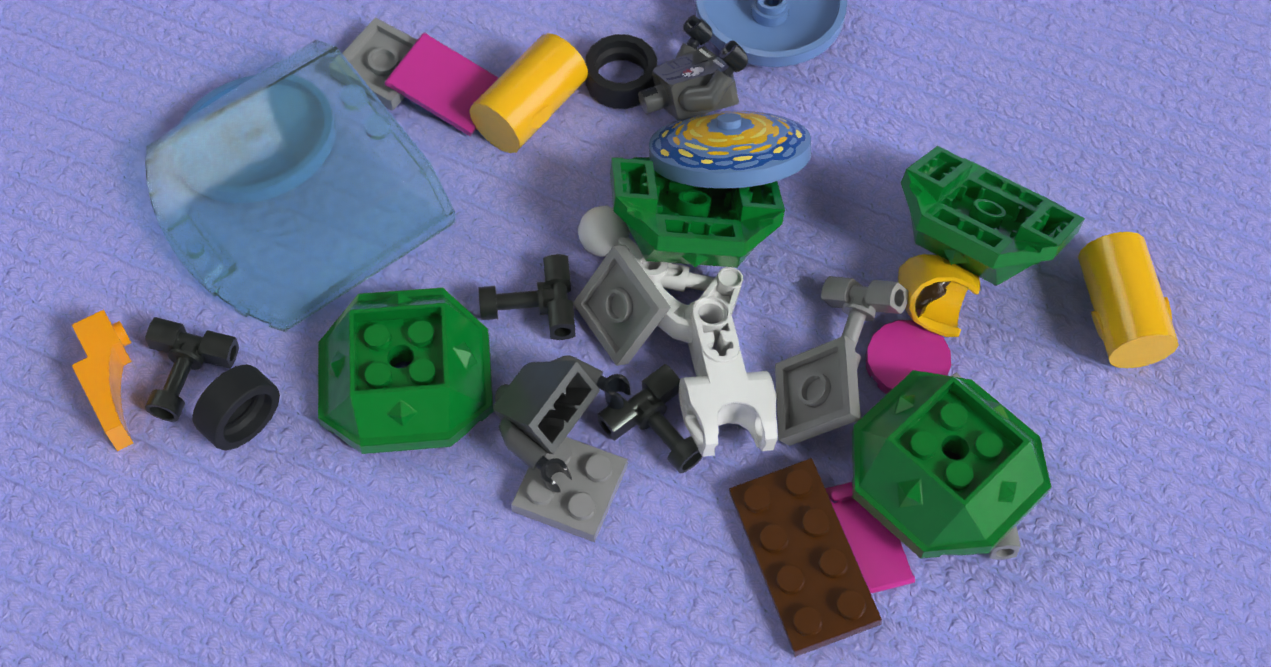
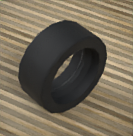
M614 34L601 38L591 46L585 57V64L588 69V77L585 80L586 87L590 95L602 105L613 109H629L641 105L638 92L655 86L652 70L657 67V56L653 48L638 37L629 34ZM623 60L637 64L644 70V74L631 82L615 83L602 77L599 74V69L607 63Z
M248 364L235 366L217 377L200 395L193 409L192 421L196 429L216 448L225 451L235 449L253 439L272 419L279 404L280 393L277 386L256 367Z

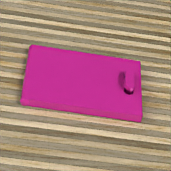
M422 33L384 84L471 137L476 127L470 117L469 109L498 77L432 38L427 33Z
M852 482L825 488L829 499L837 501L836 503L831 501L870 593L915 583V576L911 572L901 541L853 499Z

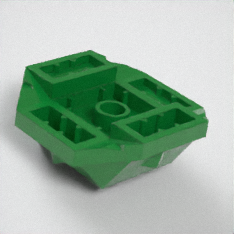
M936 146L909 166L901 181L910 210L915 244L949 260L950 264H957L996 286L1034 264L1053 260L1075 237L1085 220L1084 217L1067 210L1060 204L939 146Z
M612 157L610 178L613 211L628 226L646 261L691 264L694 267L708 265L738 268L760 242L783 224L785 207L777 181L743 188L696 187L681 184L661 176L654 170L653 161H650V157H634L632 159Z
M443 287L358 294L318 342V419L320 425L332 434L335 433L344 442L362 454L451 447L464 437L479 421L482 422L494 412L488 328ZM400 362H411L404 368L394 367Z
M913 370L856 422L852 430L853 498L920 559L940 557L941 555L990 553L1051 489L1040 436L971 379ZM943 451L954 452L961 460H952L945 456Z

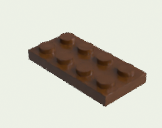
M812 458L729 488L731 499L795 657L882 624V618Z

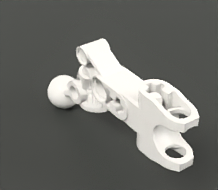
M598 206L588 210L581 218L578 226L579 240L584 249L595 256L606 257L613 246L626 245L671 307L657 326L673 339L688 343L697 377L680 379L679 400L684 424L695 441L702 457L715 456V447L718 445V426L726 423L738 424L747 429L754 439L756 447L761 451L774 450L778 436L776 392L773 381L768 371L746 373L732 318L743 282L742 273L736 268L724 267L719 270L714 278L691 273L688 266L646 261L638 245L629 238L628 226L613 211L612 207ZM685 287L705 292L698 300L690 303V305H686L675 299L664 288L684 292Z

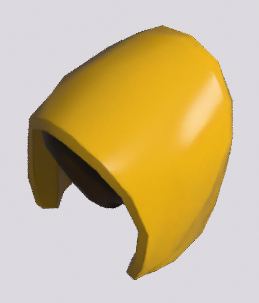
M931 254L910 257L898 270L897 282L908 290V302L905 311L912 320L928 331L944 337H959L961 329L958 328V317L967 290H970L975 295L979 294V277L957 264H950L949 260L939 255Z

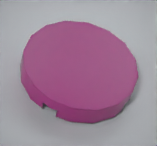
M897 320L883 325L873 334L865 354L866 370L870 378L872 375L874 381L878 383L877 387L885 394H888L913 370L947 376L951 368V351L944 337L928 331L913 320Z

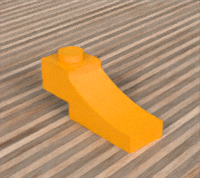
M103 309L72 324L87 358L71 366L106 435L115 449L119 451L133 444L124 419L121 403L124 365L132 362L124 347L132 342L122 323L118 321L112 324Z

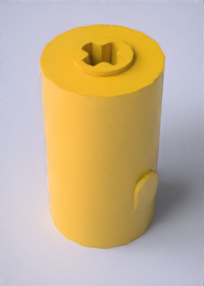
M551 33L542 34L472 104L469 110L475 127L487 141L498 149L508 153H516L585 82L588 77L585 61L579 52L565 39Z
M1117 232L1101 236L1089 242L1081 249L1078 260L1094 311H1091L1093 322L1099 337L1104 342L1110 364L1117 368L1127 369L1143 367L1161 361L1174 353L1179 344L1172 324L1169 300L1163 296L1144 237L1134 232Z

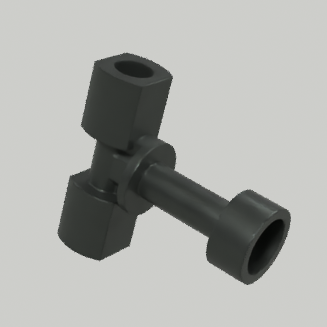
M556 254L543 258L545 282H537V291L496 294L495 286L478 287L481 320L498 319V310L539 307L540 315L548 314L550 339L566 340L576 337L573 301L568 300L567 293L571 291L568 256Z
M154 317L148 327L145 340L149 349L169 353L168 357L174 364L163 389H155L151 392L145 405V410L161 420L169 422L178 421L185 406L184 400L179 395L190 370L200 369L203 362L231 369L239 351L236 337L209 330L202 337L187 333L184 325L181 323Z
M666 364L642 380V390L628 401L623 398L624 407L622 409H613L607 406L597 414L598 423L614 441L635 425L641 430L651 427L671 450L668 455V461L679 473L687 472L703 458L692 436L684 439L663 416L667 410L665 403L679 393L680 383L679 377Z

